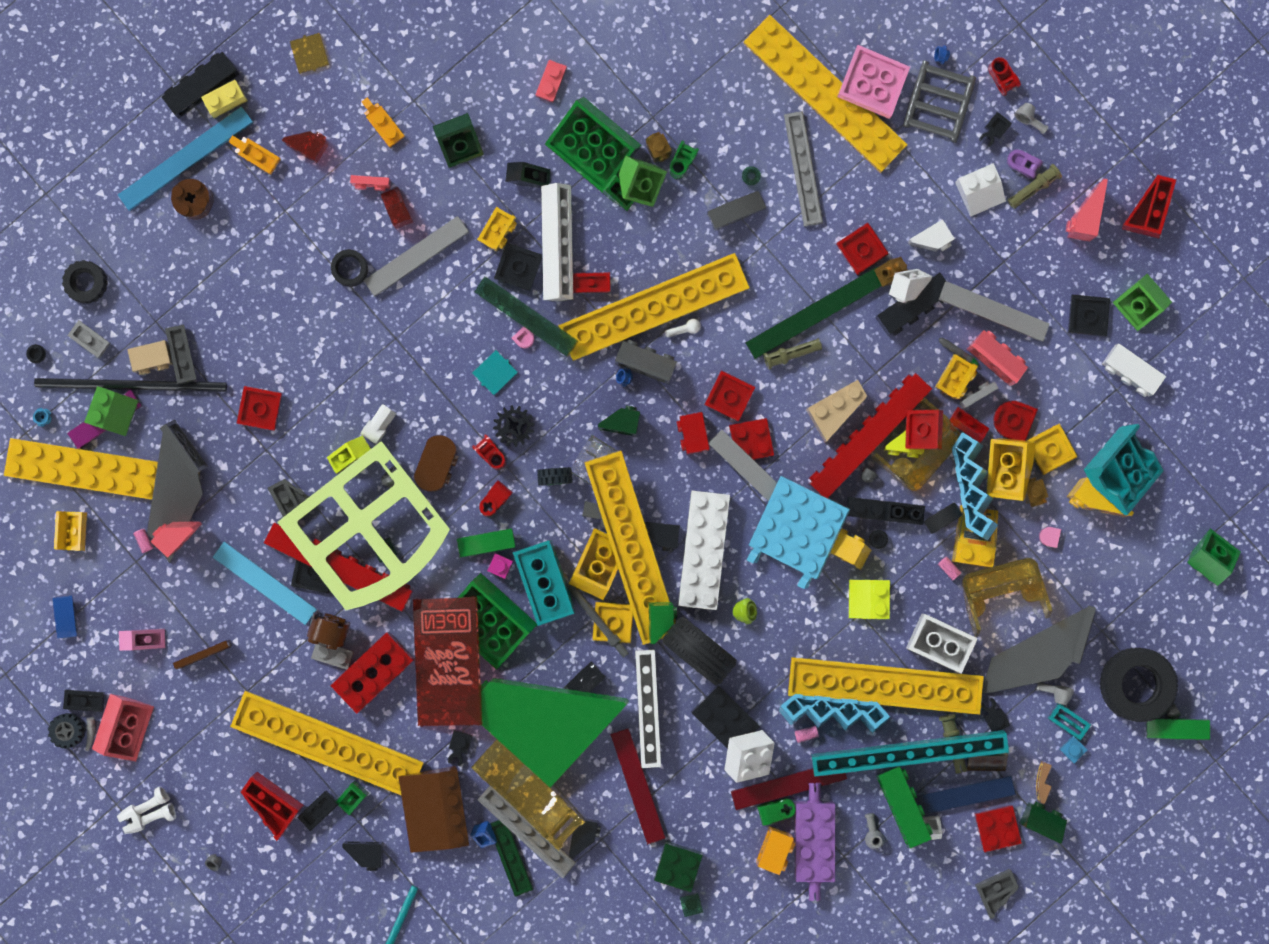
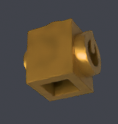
M657 132L645 139L646 147L654 163L657 161L663 162L670 158L672 150L664 134Z
M902 257L887 261L874 271L882 287L892 284L895 273L908 271Z
M1036 477L1029 479L1025 495L1026 504L1035 507L1046 503V498L1049 496L1043 479L1037 480Z

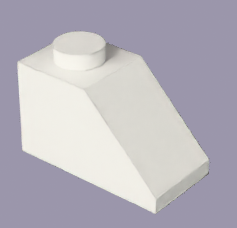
M941 220L912 237L908 243L911 246L935 252L941 249L943 252L952 246L951 242L954 240V237L945 222Z
M919 269L897 272L894 275L889 295L896 297V300L902 303L915 300L931 281L932 276Z

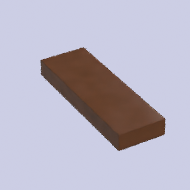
M230 640L223 641L173 663V666L176 670L231 648L232 644Z

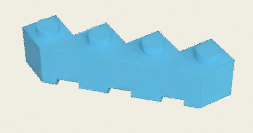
M962 432L952 447V453L956 464L955 469L961 491L960 496L966 518L965 523L968 529L988 541L998 524L983 515L993 498L978 489L988 474L985 469L973 462L983 448V445Z
M794 694L779 709V712L790 725L806 714L819 728L833 716L845 731L860 719L872 734L885 724L890 717L878 702H864L843 698L833 699L822 696H803L802 694Z

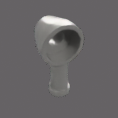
M1025 103L1017 109L1014 116L1018 121L1027 125L1031 124L1042 134L1047 131L1049 126L1034 118L1035 107L1032 104Z
M1041 682L1037 684L1036 691L1053 693L1055 702L1062 705L1068 704L1074 692L1069 687L1053 686Z
M874 813L865 814L869 832L865 836V843L870 849H880L885 839L883 834L876 829ZM874 838H879L878 844H873Z

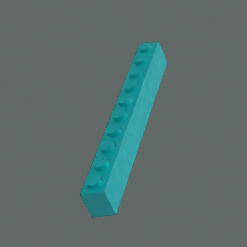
M1001 730L811 754L814 776H824L1009 753L1007 733Z

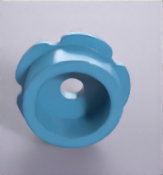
M38 408L33 414V421L38 426L44 427L46 424H50L52 420L51 412L48 409Z

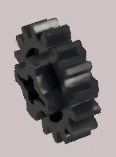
M511 405L509 411L504 407L503 414L497 413L500 417L499 420L494 419L497 426H494L493 430H498L495 436L502 437L501 443L506 440L507 446L514 443V446L517 447L518 442L524 445L525 438L527 440L531 439L528 434L534 433L530 427L535 426V423L529 421L533 418L532 415L526 416L528 410L521 412V406L514 410L513 405ZM511 414H519L522 418H513ZM506 418V425L501 429L502 421ZM510 418L515 424L519 423L517 426L518 434L513 429L509 430V427H511ZM525 424H527L526 431H525L524 435H522V433H521L522 427H523ZM510 433L515 435L517 439H510L505 435Z

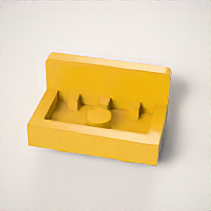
M496 207L477 241L498 252L499 248L503 249L508 241L506 236L509 232L512 233L517 226L515 222L516 217Z
M954 354L935 388L953 399L962 398L967 392V384L975 378L978 366Z
M56 512L55 550L85 551L87 512Z

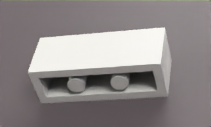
M1116 344L1102 363L1107 372L1120 376V380L1128 386L1133 385L1137 388L1136 391L1144 397L1153 396L1166 378L1164 374L1120 344Z

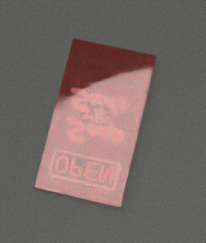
M477 597L413 599L418 726L482 725Z

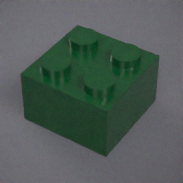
M665 841L654 875V881L692 892L703 856L702 852Z

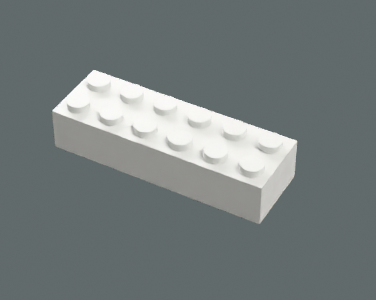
M691 491L678 606L717 610L730 495Z

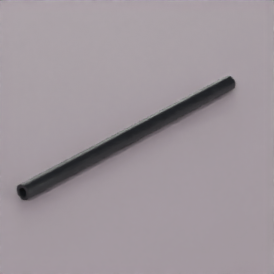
M34 379V386L38 388L96 389L99 386L105 389L227 392V382H189L178 385L177 381Z

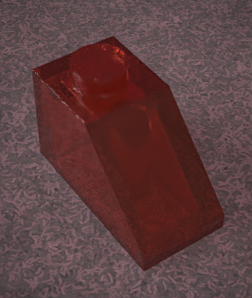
M308 131L283 137L282 139L285 145L316 164L329 145L325 141L326 137L319 132L314 134Z
M398 187L381 194L395 229L413 222Z

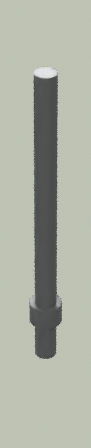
M563 572L569 592L607 637V642L611 647H615L623 658L626 657L629 652L621 644V639L617 634H613L579 590L569 585L570 579Z

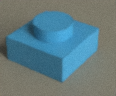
M1074 736L1059 749L1072 763H1075L1087 751Z

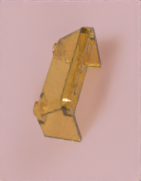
M926 398L919 402L926 410H939ZM943 414L942 449H926L914 464L906 458H899L890 465L878 453L873 454L871 458L908 490L917 491L952 453V447L961 434L949 418Z
M1024 558L968 573L963 578L962 588L966 611L975 637H979L981 631L977 617L982 616L985 612V599L1020 590L1023 599L1027 602L1040 601L1045 619L1049 618L1052 613V607L1038 564L1032 558Z

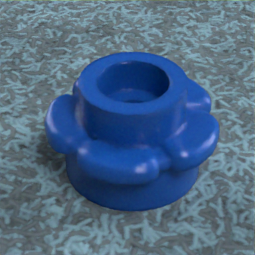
M945 45L942 47L937 46L934 52V60L944 64L949 59L950 51L947 50Z
M627 368L620 369L616 374L617 383L623 387L629 385L633 381L631 370Z

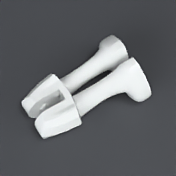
M160 786L154 790V797L138 806L130 805L117 816L119 822L129 820L130 818L133 823L130 822L122 828L125 834L142 831L146 824L159 818H166L168 821L176 819V812L172 803H168L147 815H141L147 810L170 800L163 787Z

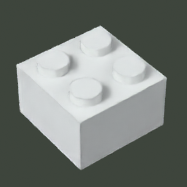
M763 730L729 738L724 770L736 783L769 775L774 742Z

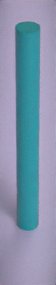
M411 886L386 944H394L419 889L418 887Z

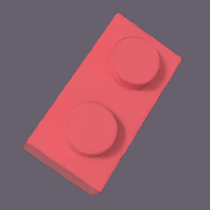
M549 60L535 94L536 97L554 103L567 66Z
M351 175L350 178L351 185L355 186V189L358 190L374 187L376 191H385L386 188H391V180L386 177Z

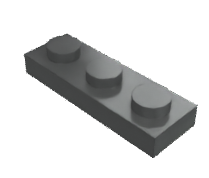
M184 324L165 328L177 384L197 381Z

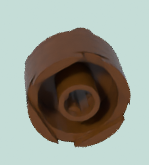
M185 179L172 188L171 202L179 214L188 219L198 220L209 214L214 203V197L211 190L199 180ZM191 196L196 197V198L193 199V201H194L193 203H191V202L189 201V200H191Z
M314 612L307 632L308 642L312 644H326V648L337 650L338 647L344 646L350 622L345 624V619L327 613L323 617L319 616L320 612Z

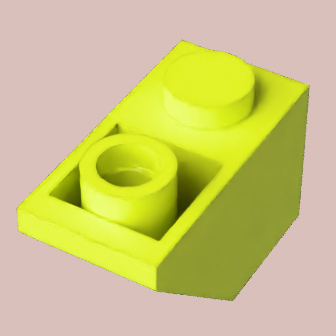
M906 430L884 446V451H888V455L899 456L900 453H906L907 457L918 458L919 455H924L925 449H905Z

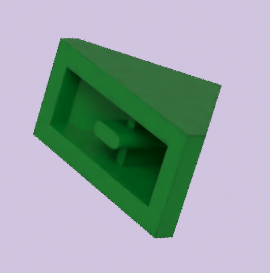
M614 174L603 189V194L628 211L634 201L622 197L620 178Z
M355 780L337 799L338 806L350 815L367 797L369 792Z

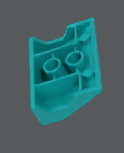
M1139 424L1121 426L1084 468V472L1092 486L1124 515H1128L1164 471L1155 453L1143 448L1135 434L1140 428Z

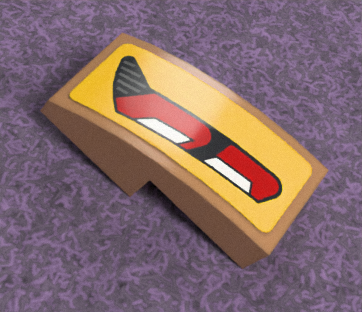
M1041 761L1037 773L1036 796L1037 801L1045 804L1052 787L1046 784L1045 781L1052 765Z

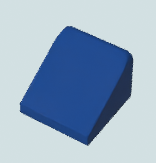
M489 821L473 826L470 836L480 848L497 843Z

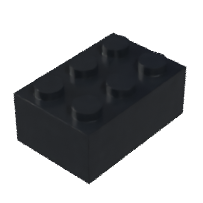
M719 685L691 711L727 749L729 738L755 732L760 727Z

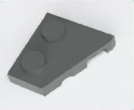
M286 479L267 488L283 517L309 498L308 495L293 486Z
M1010 868L975 884L990 919L996 916L997 910L1004 906L1008 898L1019 888Z

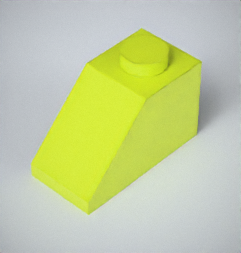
M362 435L346 442L330 454L327 459L337 474L367 453L370 447Z

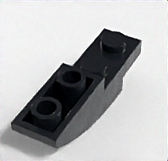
M848 497L847 508L850 509L849 517L918 525L924 524L925 506L855 497Z

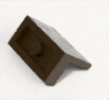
M1008 753L969 757L967 769L968 771H1006Z

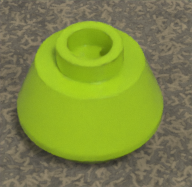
M750 598L737 602L733 607V616L736 620L745 624H751L757 616L755 602Z

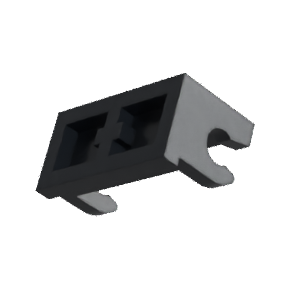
M591 661L563 688L590 692L606 676Z

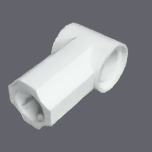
M382 404L373 419L369 420L364 426L361 435L377 445L385 435L386 428L396 413Z

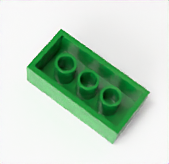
M899 766L877 775V780L907 848L911 849L932 840L930 836L933 834L929 823H925L922 818L925 816L921 805H917L914 800L917 798L913 787H909L907 784L909 777L906 770H901Z

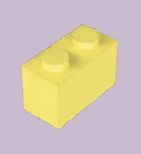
M236 80L201 97L213 118L248 101Z

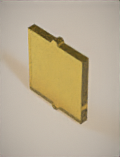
M320 33L310 36L303 35V38L290 41L299 74L311 70L316 71L317 68L329 65Z

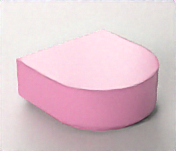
M525 325L512 337V340L520 348L527 349L534 344L535 338Z
M1053 527L1042 529L1039 534L1040 542L1045 546L1057 548L1061 529Z

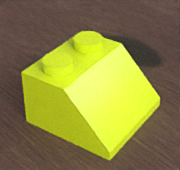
M849 580V618L890 619V580Z

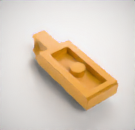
M368 97L362 101L367 109L364 113L367 120L389 148L405 137L382 106L378 103L373 105Z
M232 135L229 143L237 148L235 152L239 156L272 175L281 158L249 138L243 137L241 141Z

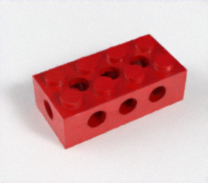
M386 632L330 686L357 714L415 659L390 632ZM384 654L391 656V663L389 665L383 662ZM371 667L377 670V676L375 678L369 675V669ZM356 681H361V682H362V684H363V689H362V691L356 690V688H355V682H356Z

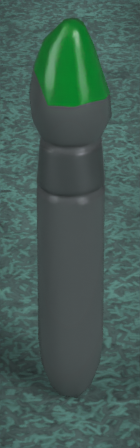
M939 338L942 346L969 363L979 365L972 355L967 354L949 340Z

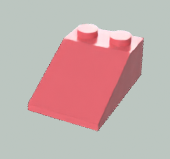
M1103 179L1094 187L1071 220L1067 221V238L1090 242L1098 236L1108 179Z

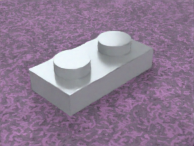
M79 320L67 335L99 359L111 344Z
M987 381L978 387L980 389L974 394L972 391L968 392L962 397L963 400L959 402L961 407L964 409L998 389L995 382L989 384Z
M319 643L315 644L311 659L347 670L350 667L354 651L342 647L332 650L326 648V644Z

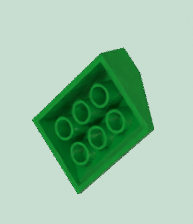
M585 97L575 101L545 143L548 148L602 193L614 174L619 175L625 156L633 158L642 146Z
M482 573L470 582L449 607L472 608L473 633L458 635L496 670L537 626L534 620Z

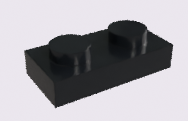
M66 689L64 690L63 709L102 712L104 709L105 692Z

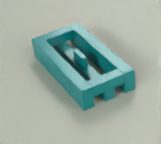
M1058 703L1047 718L1080 741L1091 726L1090 723ZM1060 709L1085 725V727L1081 728L1058 711ZM1057 715L1081 733L1078 735L1054 717Z

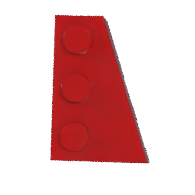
M1157 175L1123 224L1122 230L1159 239L1177 179Z
M259 772L252 775L241 790V794L252 809L262 818L263 824L270 829L276 841L284 835L304 806Z

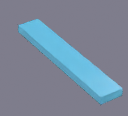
M223 542L214 554V559L304 625L309 622L313 613L317 611L314 606L228 543Z

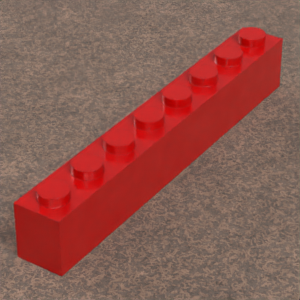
M916 373L913 376L907 375L902 381L904 385L899 390L895 388L888 395L891 399L886 404L882 402L875 409L877 413L873 417L869 415L862 422L864 427L860 431L856 429L849 436L851 440L846 445L842 443L836 449L838 454L833 459L829 457L822 464L824 468L820 472L816 470L810 476L811 482L808 485L816 493L828 498L907 416V410H913L932 390Z
M273 523L264 544L311 566L281 526ZM317 539L311 541L314 545H318L321 543V541ZM337 549L326 558V561L343 583L357 590L370 586L389 576L384 572L382 576L375 573L376 568L368 564L365 567L359 565V560L352 556H348V558L341 556L342 552ZM405 584L379 601L403 612L413 591L410 590V585Z

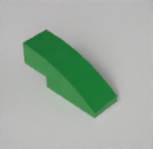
M513 528L457 539L460 558L516 548Z
M1157 718L1146 722V738L1210 740V720Z

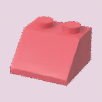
M200 521L172 522L168 525L165 523L152 534L154 538L150 542L168 558L195 533L202 523Z

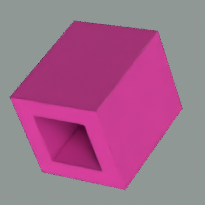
M495 553L487 571L506 579L514 561Z

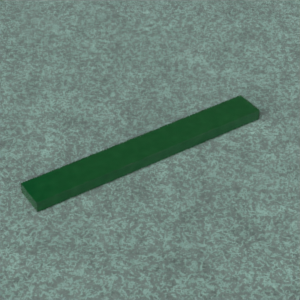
M878 267L745 342L753 358L756 359L762 356L764 353L769 352L882 287L874 271Z

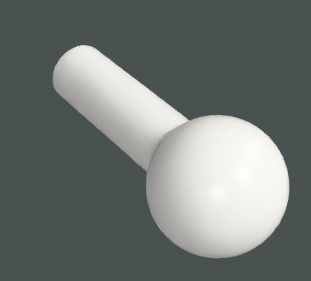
M690 319L686 325L666 330V336L669 338L686 332L696 334L700 331L701 324L697 319Z

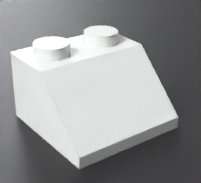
M994 163L960 177L955 182L970 217L1006 202L1002 182Z

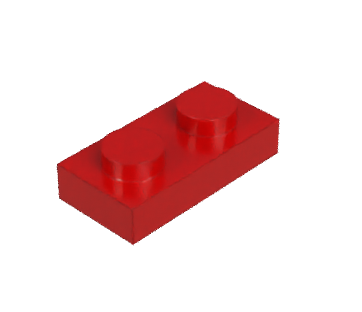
M610 272L573 273V293L610 292Z
M960 407L956 408L949 419V422L956 428H959L979 443H981L989 430L987 426Z

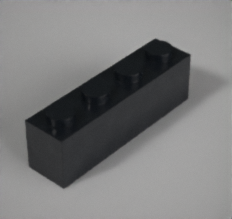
M223 52L220 54L216 53L207 64L198 66L192 75L183 77L179 81L180 84L168 88L164 92L165 95L161 98L173 114L180 119L203 102L202 96L227 84L238 76L239 72Z
M940 272L932 277L931 281L915 300H910L906 303L897 301L875 317L887 336L891 334L896 336L904 330L902 326L907 323L912 325L919 320L918 315L923 312L928 314L935 309L933 305L940 301L939 297L944 283L947 282Z

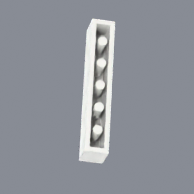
M554 183L541 186L543 300L558 302L573 299L571 185Z
M655 649L635 650L642 768L661 767Z

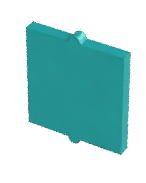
M497 350L472 372L481 382V386H485L493 395L501 390L518 373L509 364V360H505Z

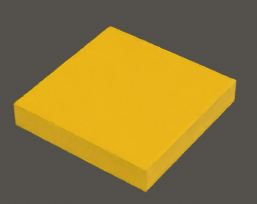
M1060 423L1027 440L1035 442L1034 460L1042 475L1077 458Z
M595 602L596 613L613 634H617L621 639L620 642L631 643L633 613L630 605ZM594 622L592 640L608 641L607 637Z

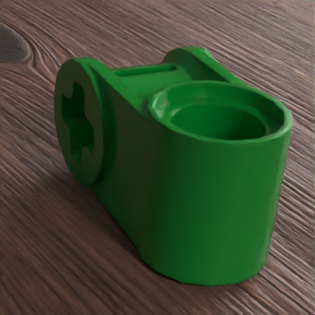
M681 141L669 169L670 175L674 179H681L686 175L699 149H694L685 144V141ZM680 165L683 167V171L675 172L673 167Z
M788 798L757 806L763 826L790 818L795 814V804ZM784 804H787L788 807H791L789 808V812L781 810L784 808Z

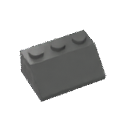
M628 340V342L623 341L615 359L616 365L669 385L677 361H674L675 357L665 353L663 356L656 354L657 350L650 347L640 348L638 343Z

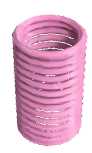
M144 528L133 533L142 553L154 548Z
M945 557L938 563V566L944 570L951 580H955L962 573L948 557Z
M816 726L795 731L797 743L819 738Z

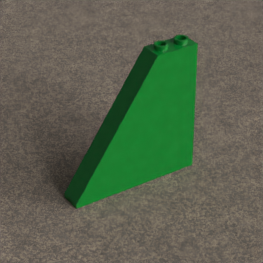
M493 678L490 682L485 680L479 687L481 692L474 696L476 701L474 699L473 701H466L469 708L475 706V708H472L476 710V713L470 711L469 714L550 788L629 702L627 698L498 678Z

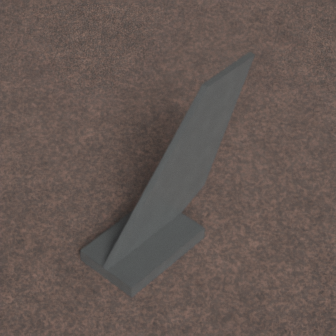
M172 420L160 427L163 433L147 533L152 539L154 538L152 534L165 523L168 525L172 522H190L203 495L198 473L207 468L208 465L176 420ZM173 553L168 558L165 556L169 563H171V560L175 553Z
M1088 605L1085 609L992 657L982 688V694L1058 679L1072 662L1080 665L1096 608Z

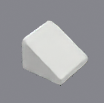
M940 816L922 817L924 822L929 823L933 834L930 835L932 840L942 839Z

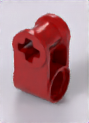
M998 57L989 64L988 72L1003 96L1007 95V92L1011 89L1021 86L1019 78L1013 72L1006 59ZM995 63L1002 66L1001 72L995 70Z
M486 434L477 445L472 446L478 455L493 469L501 470L506 466L505 456ZM495 456L502 457V463L498 466L492 463Z
M498 480L479 504L480 512L487 517L493 516L513 492ZM485 503L487 505L492 503L491 507L493 510L491 512L489 510L484 512L485 508L483 505Z

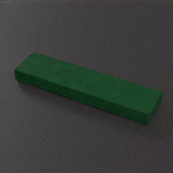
M500 820L491 822L490 824L497 840L495 846L514 896L532 891V884L511 830Z

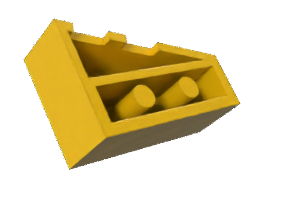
M842 528L830 553L861 570L872 550L864 544V539L856 535L852 538L847 535L848 531Z

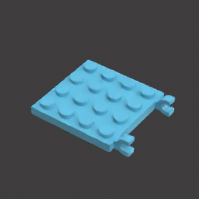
M780 476L749 543L753 550L750 552L747 561L753 564L757 563L763 552L804 573L797 586L808 589L811 579L819 578L850 509L788 478Z

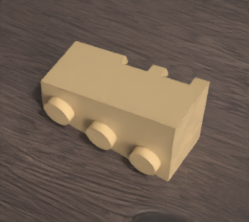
M856 380L806 409L824 442L830 439L865 400L867 395L860 382Z

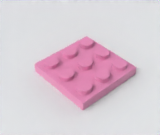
M857 45L837 97L890 119L910 67Z

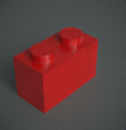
M698 412L679 416L680 421H676L678 432L683 434V440H680L682 451H686V455L709 451L703 413Z

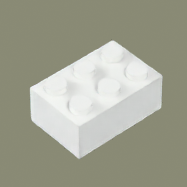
M921 614L906 649L962 674L978 638L926 614Z

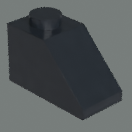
M526 162L507 163L505 182L541 188V186L549 185L551 169Z
M644 522L648 535L658 547H662V551L673 552V548L677 549L680 525Z
M575 817L569 858L578 855L595 842V837L600 836L601 826L597 825L598 820Z
M345 841L342 844V848L361 867H366L367 871H377L378 868L383 866V842Z

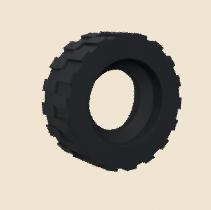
M76 261L74 264H70L68 269L64 271L65 273L62 277L64 291L71 299L83 304L96 302L99 298H102L107 290L108 281L106 280L107 276L104 274V270L91 261ZM81 273H89L94 278V285L89 291H80L76 286V278Z

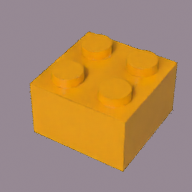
M769 826L756 860L757 866L780 875L781 871L785 872L788 865L787 855L793 852L795 846L793 836L790 833Z

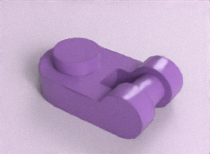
M1013 150L1007 157V164L1010 168L1033 180L1037 175V169L1043 163L1040 159L1022 150ZM1026 162L1031 164L1029 169L1024 167Z

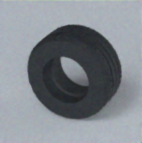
M685 617L678 618L676 624H673L668 634L663 637V643L714 685L721 684L723 679L728 676L727 674L736 665V659Z
M1127 648L1113 655L1105 664L1100 677L1102 698L1109 709L1124 719L1136 722L1152 721L1163 716L1165 712L1167 713L1171 705L1174 704L1173 702L1176 700L1175 697H1177L1178 692L1177 675L1171 663L1168 662L1169 660L1160 653L1145 648ZM1137 666L1149 669L1155 679V689L1152 696L1142 703H1135L1127 699L1122 689V681L1128 670Z

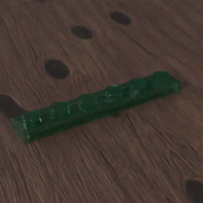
M484 276L474 291L568 357L578 343L576 338L488 277Z

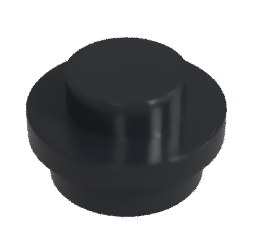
M34 344L27 349L26 356L32 363H41L46 357V350L43 346Z
M874 530L869 535V543L872 547L881 549L887 545L888 536L883 530Z

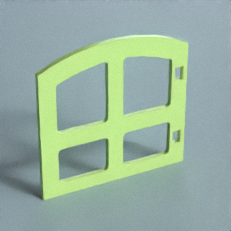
M382 441L278 521L281 528L345 610L361 607L380 600L408 583L433 558L450 531L447 524ZM389 460L397 468L393 473L385 465ZM379 461L395 484L365 509L361 510L345 491L344 485L373 462ZM328 497H333L349 520L320 544L314 545L298 525V521ZM403 497H406L430 527L429 534L406 563H401L372 525L373 520ZM426 507L434 516L430 520L422 513ZM361 533L390 570V575L370 586L351 592L326 561V558L355 534Z

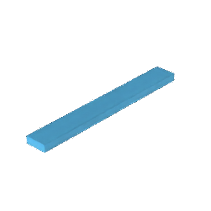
M241 106L119 193V198L126 208L131 211L228 142L232 135L235 137L252 125L253 121Z

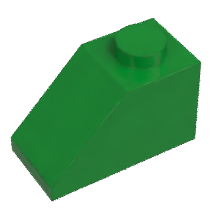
M648 602L649 641L651 644H655L673 626L674 619H677V607H673L672 602Z

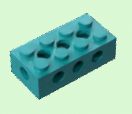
M552 540L513 552L537 626L576 613ZM537 559H540L543 563V567L540 570L534 567V562ZM543 577L549 580L547 588H543L540 585V580ZM548 596L555 598L554 606L547 604L546 599Z

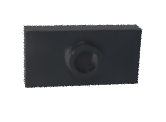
M326 790L297 818L311 831L339 803Z

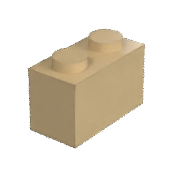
M165 340L127 349L132 372L139 373V375L151 373L150 370L156 368L158 371L169 369V365H173L169 344Z

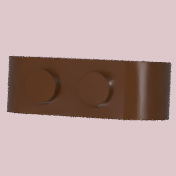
M436 435L427 440L414 474V480L421 489L428 492H437L443 489L445 484L449 485L452 478L451 468L456 466L459 459L457 447L451 439L443 435Z

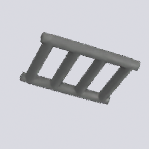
M923 60L903 127L910 128L912 126L950 138V141L957 143L976 76L970 75V77L957 74L929 65V62ZM926 73L967 84L964 95L924 83ZM921 90L961 102L959 112L956 113L918 101ZM915 109L956 120L953 131L913 119Z

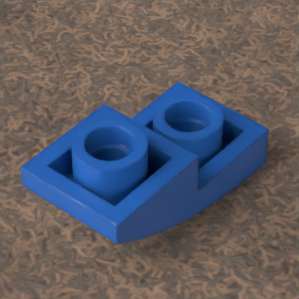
M73 596L53 597L57 639L76 637L77 628Z

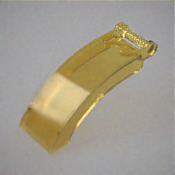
M497 739L471 767L557 850L563 847L562 844L579 825L582 826L585 823V820L556 791L548 787ZM572 817L574 820L571 822V824L560 834V836L557 839H555L553 836Z

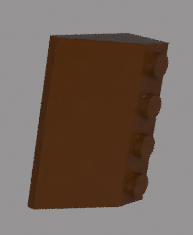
M456 766L398 776L410 853L469 846Z

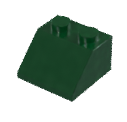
M468 113L432 126L448 168L484 155Z
M626 405L625 409L620 408L598 423V430L636 437L640 411H637V407Z
M1037 801L1034 804L1028 802L1019 823L1061 844L1067 820L1062 818L1064 814L1056 810L1049 812L1045 810V805Z

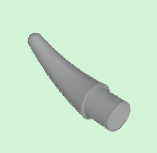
M94 717L87 718L86 751H89L95 736L96 725Z

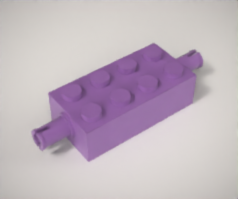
M809 783V800L794 801V879L796 882L809 883V901H814V893L815 900L821 901V883L835 882V803L833 801L821 800V783H815V791L814 783Z

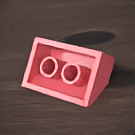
M983 330L966 350L1009 386L1016 384L1028 368L1025 365L1026 361L1018 355L1015 357L1010 352L1011 349L1004 343L1000 344L992 332Z
M110 694L92 749L103 756L136 762L154 706L127 697Z

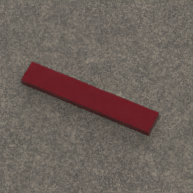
M629 728L614 732L610 735L647 845L665 839Z
M813 768L730 792L735 810L807 791L809 790V783H814L815 788V783H821V786L847 780L846 773L814 776Z

